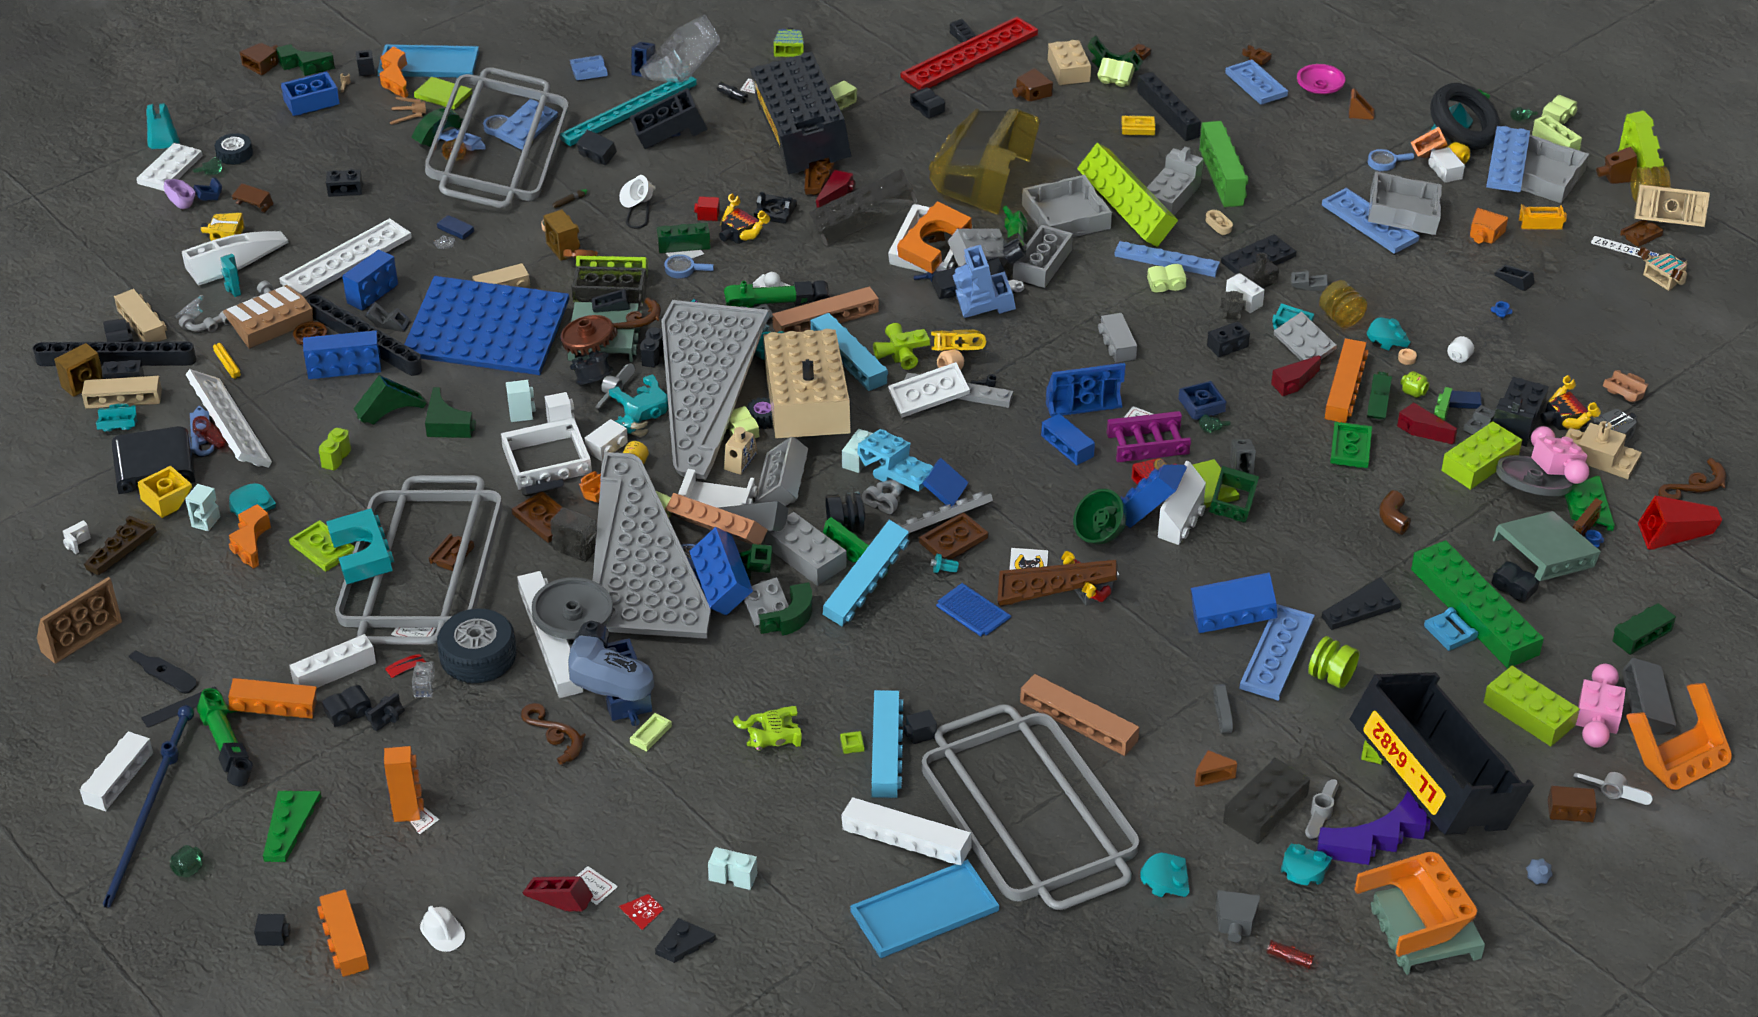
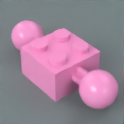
M1545 426L1538 427L1532 432L1531 442L1534 449L1531 458L1547 474L1565 475L1566 479L1574 484L1583 483L1588 478L1589 467L1585 463L1588 455L1573 442V439L1569 437L1555 438L1554 432Z
M1610 664L1598 665L1592 672V681L1584 679L1578 708L1580 710L1576 725L1584 727L1582 731L1583 740L1587 745L1594 748L1604 746L1610 738V733L1617 734L1622 716L1626 688L1616 686L1619 674L1617 669Z

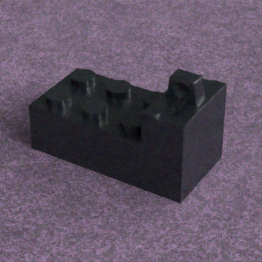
M688 88L630 116L636 135L644 149L652 147L687 128L690 129L693 136L708 130L702 113Z
M1513 377L1504 398L1499 400L1493 422L1522 439L1521 446L1527 447L1545 405L1549 386Z

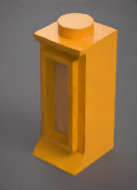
M1521 204L1519 221H1522L1521 229H1562L1563 223L1566 222L1567 214L1563 211L1562 205L1560 207H1525Z

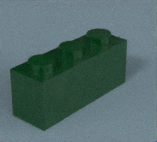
M708 223L657 227L659 254L710 249Z
M1657 603L1652 607H1647L1638 615H1633L1624 623H1619L1614 629L1612 641L1631 655L1671 632L1676 616Z

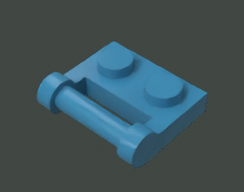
M1449 607L1444 613L1425 620L1424 627L1448 651L1469 643L1478 636V632L1474 628H1470L1457 615V611L1453 607ZM1452 620L1465 634L1462 635L1449 621Z

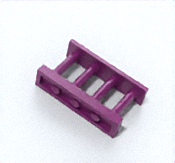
M1180 411L1108 419L1106 434L1108 438L1116 437L1119 443L1116 461L1125 462L1190 454L1191 438H1181L1178 431L1181 427L1182 416ZM1171 431L1174 439L1163 441L1160 432ZM1153 433L1156 442L1145 443L1142 434ZM1135 435L1138 444L1127 445L1124 436Z

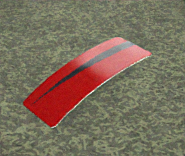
M416 654L389 665L385 670L393 678L408 669L426 664L420 654Z

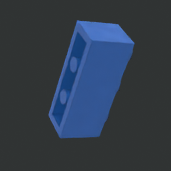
M1057 414L1042 422L1041 436L1075 465H1079L1094 457L1095 442L1061 414Z

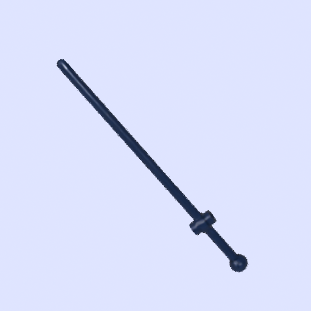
M188 705L179 708V720L171 740L164 742L161 746L160 752L163 759L103 901L104 907H111L170 764L178 761L179 752L177 745L187 721L194 717V710Z

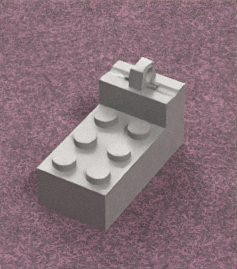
M1184 147L1182 151L1173 148L1166 156L1165 168L1147 187L1174 216L1201 186L1204 158L1190 154V148Z

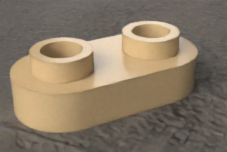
M1210 210L1206 213V222L1221 235L1232 232L1233 223L1222 212Z

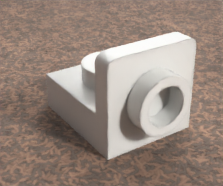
M84 520L63 530L65 538L63 543L68 550L71 549L75 554L79 553L78 545L91 538L88 525Z

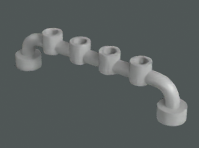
M264 280L258 284L257 290L263 295L272 291L273 286ZM223 311L219 316L215 318L208 317L203 323L195 325V321L190 315H184L179 319V325L183 330L194 332L205 329L214 332L221 322L225 325L231 324Z

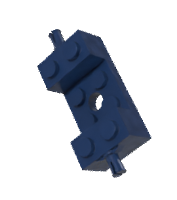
M630 638L608 643L607 649H612L625 657L638 660ZM651 693L643 699L635 701L606 695L607 709L612 721L629 717L631 725L635 726L636 723L637 726L640 723L637 715L652 712Z

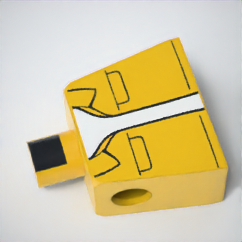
M242 213L215 214L211 223L201 224V232L209 233L211 241L242 234L245 227Z

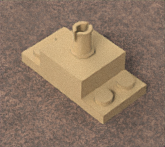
M1639 185L1634 219L1705 227L1710 193Z
M1602 421L1599 425L1590 423L1585 433L1572 428L1568 430L1565 437L1573 439V442L1588 455L1585 462L1588 466L1629 479L1642 452L1624 446L1626 434L1611 430L1612 425L1609 422L1607 427H1605L1607 421Z

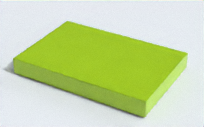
M431 77L414 92V97L446 107L455 84ZM460 86L451 109L455 110L472 94V89Z
M1215 459L1193 464V467L1206 482L1203 504L1205 508L1211 505L1221 471ZM1221 485L1217 500L1227 503L1239 499V493L1234 487Z
M320 520L289 539L290 545L325 572L338 565L340 557L353 554L355 548L351 543L334 548L328 527Z

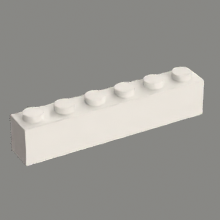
M853 797L841 815L842 826L845 831L882 841L889 845L902 847L909 851L925 854L929 857L945 860L949 863L962 865L972 847L971 832Z

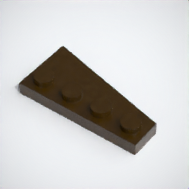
M129 515L125 519L126 524L124 526L120 525L116 529V534L112 538L108 537L105 541V546L98 548L84 563L86 570L97 575L104 573L109 567L119 562L121 558L135 550L137 546L157 532L155 526Z

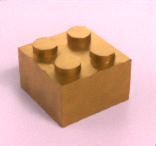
M563 210L543 215L547 245L560 261L568 259L563 257V251L567 249L574 251L580 247L577 224H574L570 216L566 215Z
M87 343L54 359L61 387L72 397L82 393L84 380L103 379L98 353Z

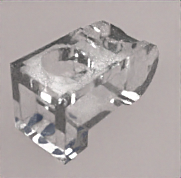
M434 661L416 662L412 677L414 697H432L433 680L435 677Z

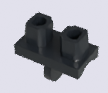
M394 693L390 697H383L376 707H370L364 713L367 720L371 723L373 730L378 731L390 721L393 723L397 722L399 715L405 709L400 702L399 694Z

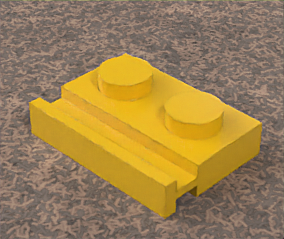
M1122 116V135H1155L1154 116Z

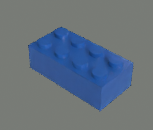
M377 331L303 338V353L308 379L381 372Z
M715 527L689 551L709 608L727 615L753 592L732 534Z

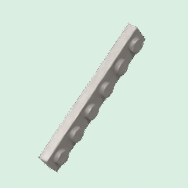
M907 373L904 380L918 376V374ZM967 383L970 394L957 398L1009 408L1013 398V391Z
M983 491L972 495V499L967 500V498L957 500L956 505L951 506L947 504L941 506L938 512L928 511L923 513L922 518L917 519V517L907 519L906 524L900 525L898 523L897 525L911 533L993 501L991 493L984 494Z

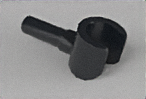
M989 374L986 380H971V384L995 387L997 377L994 374Z

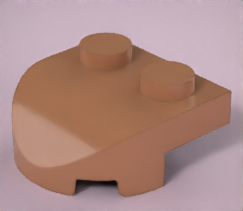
M1616 370L1613 376L1605 379L1603 387L1608 388V392L1620 394L1629 402L1643 399L1649 385L1645 383L1643 378L1632 373L1625 375L1620 370Z

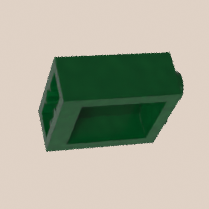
M1222 466L1209 512L1246 523L1259 476ZM1221 485L1249 492L1245 508L1217 500Z

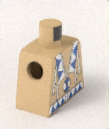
M736 427L734 429V434L725 445L724 470L739 475L744 472L757 455L755 435L753 433L745 431L743 427Z

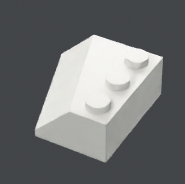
M1186 461L1184 464L1187 466V469L1176 492L1164 501L1160 509L1158 538L1177 545L1188 537L1191 527H1195L1198 517L1202 516L1205 511V505L1203 504L1206 482L1189 461Z

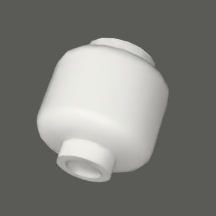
M1459 336L1448 346V355L1457 363L1466 362L1474 353V344L1470 339Z

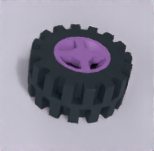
M759 397L757 400H751L748 403L747 409L751 417L757 422L759 429L761 427L763 429H766V427L772 428L773 418L770 398L766 399V397H763V399H760Z

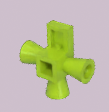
M892 323L885 329V334L889 337L890 342H874L873 351L877 360L891 354L895 363L900 362L903 369L910 370L918 363V358L913 354V348L929 346L930 339L925 329L903 333L902 326L899 323Z

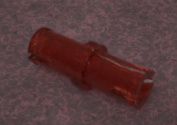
M1273 940L1270 941L1267 949V954L1285 959L1286 963L1290 964V962H1293L1310 969L1314 959V955L1297 950L1293 945L1289 947Z

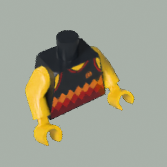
M730 194L728 200L731 204L727 206L721 220L719 238L723 242L730 239L737 244L755 239L761 234L763 223L767 224L770 221V216L762 210L758 213L759 219L738 207L734 209L735 206L740 204L741 200L738 196L735 199L734 194Z
M1569 375L1563 378L1564 386L1560 387L1549 399L1545 412L1540 415L1541 421L1544 424L1551 422L1558 430L1580 429L1587 425V422L1591 420L1590 417H1598L1601 413L1595 402L1590 403L1587 410L1571 391L1566 392L1568 389L1571 390L1576 386L1574 379L1570 382L1571 378Z

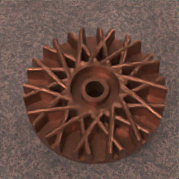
M588 315L570 322L561 333V341L568 353L571 351L572 354L578 355L580 350L582 355L585 353L589 355V348L596 352V350L600 351L599 345L604 347L610 345L609 340L613 341L615 338V329L609 318L602 315Z

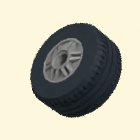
M469 609L459 612L443 624L437 636L442 668L447 674L459 681L483 683L502 676L516 659L517 651L514 628L506 617L492 610Z

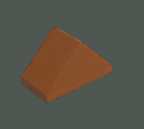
M1355 88L1352 89L1349 118L1374 119V108Z
M1208 750L1196 769L1195 786L1198 787L1236 778L1237 762Z

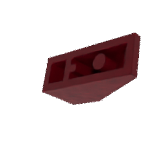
M834 170L816 199L817 213L821 214L850 195L856 185L853 173Z
M1318 355L1274 369L1271 384L1282 397L1298 392L1319 372L1321 356Z
M1413 402L1399 412L1397 426L1409 434L1452 445L1455 443L1457 428Z
M581 876L533 877L522 892L526 897L564 911H583L594 896Z

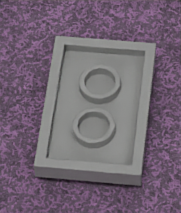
M1300 312L1274 330V335L1300 361L1318 355L1323 359L1336 350V344L1303 312Z

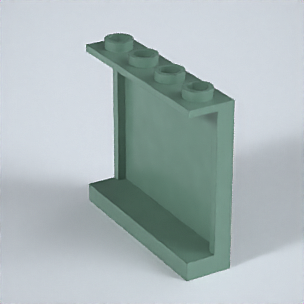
M575 302L571 322L588 315H602L609 318L612 323L626 322V315L633 311H639V304L630 303V309L593 312L592 302ZM640 327L617 329V336L613 341L609 340L610 345H606V347L599 345V352L629 353L630 362H633V356L637 355V344L639 342V333L637 332H640ZM567 352L568 361L576 358L575 353Z
M1554 511L1499 524L1493 537V541L1507 539L1538 566L1535 578L1539 581L1592 568L1595 566L1601 553L1599 549Z
M1399 887L1374 893L1371 910L1374 915H1377L1380 929L1386 933L1389 947L1396 954L1398 938L1400 936L1424 929L1426 926ZM1471 921L1451 940L1400 957L1396 954L1398 965L1402 966L1407 975L1410 973L1411 965L1467 953H1470L1473 961L1482 959L1485 944L1473 921Z

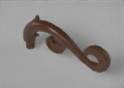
M646 298L644 302L648 305V312L650 314L643 318L642 313L639 311L628 313L626 315V322L613 323L615 329L614 336H617V329L637 328L651 324L655 320L659 321L661 314L659 303L656 300Z
M1710 458L1707 460V464L1713 471L1712 475H1715L1713 481L1706 483L1707 477L1702 473L1696 472L1689 476V484H1664L1659 488L1658 495L1680 500V490L1708 492L1720 486L1726 488V471L1720 462ZM1675 489L1676 494H1668L1666 491Z
M539 703L526 705L521 711L522 720L534 726L548 728L546 739L550 744L558 745L564 741V734L570 737L571 746L567 745V750L557 758V762L563 765L567 761H573L582 751L586 734L580 735L573 727L561 722L543 720L546 711L545 707ZM538 713L539 720L531 719L529 715Z

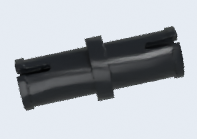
M724 82L718 84L721 88L717 87V91L726 94L730 99L734 98L743 104L746 103L747 99L744 97L748 98V94Z

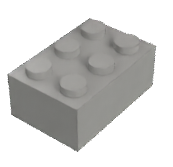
M957 229L948 240L958 266L966 265L964 249L981 245L986 260L998 257L1003 267L1008 262L1003 254L1004 238L1000 229Z

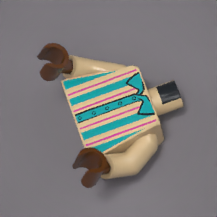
M1640 248L1637 255L1646 262L1643 275L1668 291L1677 284L1683 285L1685 283L1687 260L1684 257L1676 258L1669 253L1661 256H1651L1648 249Z

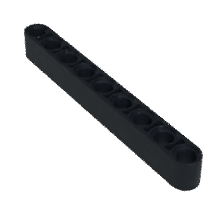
M311 295L307 298V302L312 307L313 319L339 334L377 331L381 359L410 376H416L422 372L421 357L418 352L320 295Z
M187 341L40 342L33 346L36 364L39 366H56L55 358L85 343L98 353L101 366H103L104 362L141 360L142 366H189L197 361L194 345Z

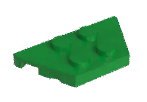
M1595 476L1585 480L1583 483L1572 485L1571 491L1564 495L1571 519L1577 521L1594 499L1597 498L1603 502L1600 505L1602 506L1600 517L1593 526H1596V523L1607 526L1608 531H1613L1615 525L1600 476Z

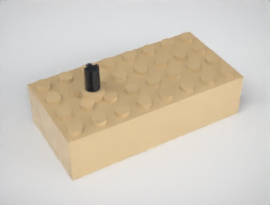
M823 329L820 331L806 330L804 332L788 331L786 333L771 332L763 334L765 370L775 438L850 433V402L836 330Z

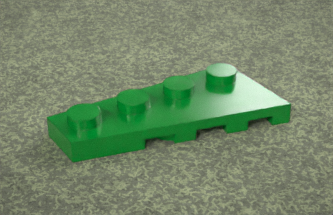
M832 517L826 521L823 534L846 550V556L852 563L857 562L869 545Z
M278 791L263 853L264 862L287 861L297 843L299 833L303 832L308 817H311L314 812L315 804L322 797L321 791Z

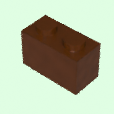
M1551 786L1548 796L1549 819L1593 823L1597 809L1594 789Z

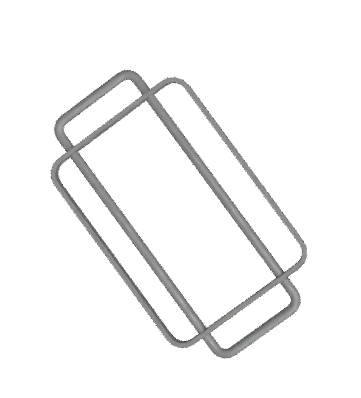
M490 67L485 68L480 76L470 74L459 76L425 163L426 175L440 181L439 189L446 196L497 208L508 207L512 203L513 198L526 201L537 199L541 193L567 115L568 101L563 96L549 93L550 84L546 80ZM488 74H495L541 85L544 89L543 91L488 79L486 76ZM463 84L476 85L445 171L435 170L430 167V163L458 89ZM482 87L540 100L510 187L451 173ZM546 102L560 105L563 108V112L538 187L533 191L517 189ZM451 183L507 197L505 201H497L446 188V185Z
M417 475L406 479L401 490H386L373 495L367 509L372 508L373 514L379 504L388 501H398L386 537L390 548L387 552L391 551L406 501H472L441 616H371L383 574L374 576L362 616L342 615L352 583L346 584L344 579L335 607L339 624L344 627L358 628L357 637L365 634L367 628H437L436 633L428 637L367 636L371 644L429 645L436 643L441 627L452 617L449 614L480 501L496 502L467 610L477 608L503 510L499 493L492 490H484V480L475 475ZM415 483L477 484L476 490H409L410 486ZM357 541L353 553L362 551L365 541Z
M1002 704L937 728L934 737L940 747L930 750L923 756V775L958 828L971 832V848L1006 898L1012 901H1024L1040 895L1050 908L1062 910L1121 888L1130 882L1132 873L1125 862L1134 858L1138 853V835L1051 716L1044 713H1034L1021 717L1014 707ZM1000 713H1008L1013 718L1011 722L949 744L943 737V734ZM1039 724L1051 730L1133 845L1132 847L1121 852L1115 849L1029 726ZM1021 730L1110 856L1041 882L955 753ZM944 757L948 758L1033 884L1032 886L1024 889H1013L1006 884L928 767L929 763ZM1116 865L1123 874V877L1063 901L1054 900L1048 892Z

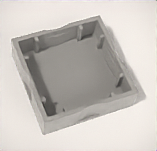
M1530 135L1521 190L1562 203L1586 171L1589 154Z
M1375 171L1370 189L1368 222L1436 235L1441 216L1440 199L1442 185Z
M1085 175L1023 188L1022 206L1038 228L1042 224L1073 233V237L1111 229L1112 212L1103 199L1096 194L1094 187Z

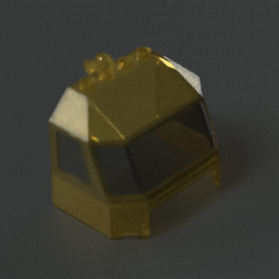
M976 108L955 128L952 134L948 135L946 143L942 144L940 152H937L934 161H931L929 166L931 171L930 180L939 193L998 215L1011 170L1008 168L1011 160H1015V157L1030 162L1040 125L1039 117L1018 109L980 111Z

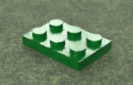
M1335 422L1330 463L1368 468L1372 426Z

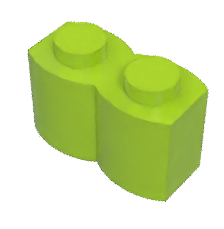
M336 427L328 434V439L321 443L319 455L322 468L336 470L342 464V459L350 453L351 444L348 430Z

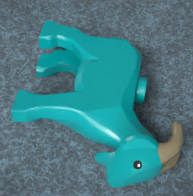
M653 374L643 378V383L650 387H639L637 389L639 395L635 397L623 393L619 386L609 389V395L612 398H616V401L624 406V418L618 416V420L615 422L627 428V434L637 437L645 436L648 433V429H638L646 427L648 421L640 422L642 420L658 418L668 410V395L660 389L659 382Z

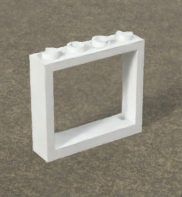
M917 204L912 205L888 252L889 264L923 273L928 272L898 257L897 244L918 223V220L928 212L929 207ZM951 248L944 262L936 269L937 272L955 268L956 259Z
M574 417L501 433L502 447L518 490L523 487L536 485L535 481L547 479V482L559 479L565 480L592 472L591 459ZM572 438L580 459L519 472L511 450Z

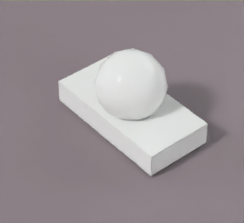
M776 272L763 274L753 282V288L790 286L781 282L780 276Z

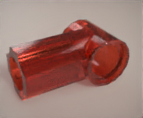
M204 416L194 418L192 424L193 433L218 449L223 447L226 439L222 436L220 429L210 423ZM203 423L206 425V428L200 430L196 425Z

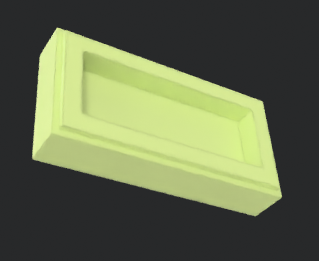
M654 713L630 737V743L648 751L672 727V721Z

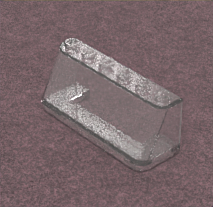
M704 14L677 28L639 71L643 78L648 81L684 82L691 77L720 43L719 35Z

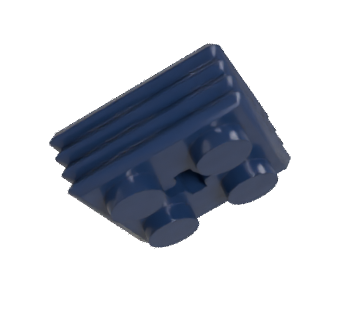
M1212 381L1179 389L1178 399L1194 420H1200L1202 417L1210 415L1216 416L1226 411L1225 406L1227 402Z

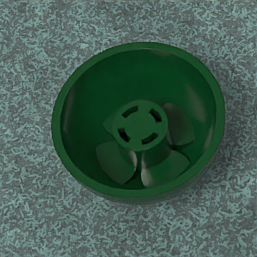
M1097 489L1090 492L1079 502L1075 510L1073 525L1079 538L1091 544H1105L1113 541L1122 533L1126 525V506L1121 497L1110 489Z

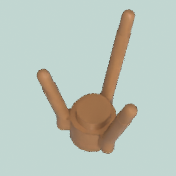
M396 97V100L413 103L412 106L392 107V110H412V113L416 114L391 121L390 124L422 117V114H426L425 101Z

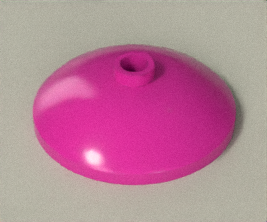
M1312 64L1298 71L1297 82L1308 92L1331 94L1344 86L1345 76L1339 69L1333 66Z

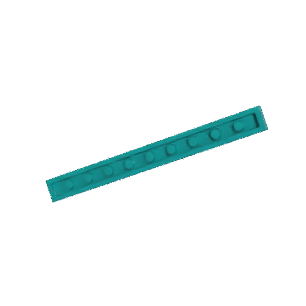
M685 73L560 133V140L569 146L575 145L587 129L594 133H599L686 88L690 89L697 85V79Z

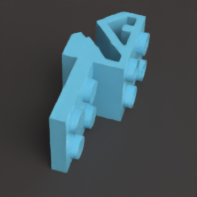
M879 429L858 443L857 453L865 466L879 460L881 465L873 470V476L883 482L893 479L916 491H920L925 487L922 482L933 467L915 457L909 456L911 443L903 440L901 437L888 433L886 430Z

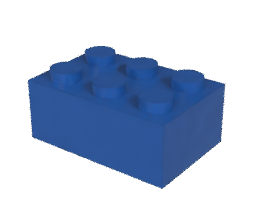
M328 72L281 83L283 100L293 116L340 104L337 87Z
M379 249L342 275L347 304L362 311L398 285L394 256Z

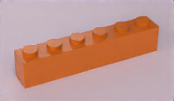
M1345 338L1327 401L1324 419L1347 423L1348 416L1352 417L1354 408L1352 405H1355L1369 350H1365L1366 342Z

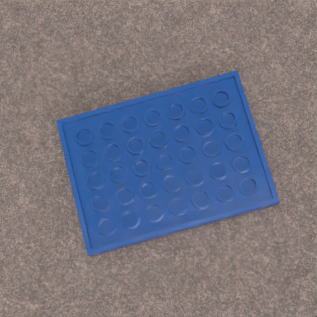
M434 276L404 345L418 352L421 359L540 375L570 297L567 293Z

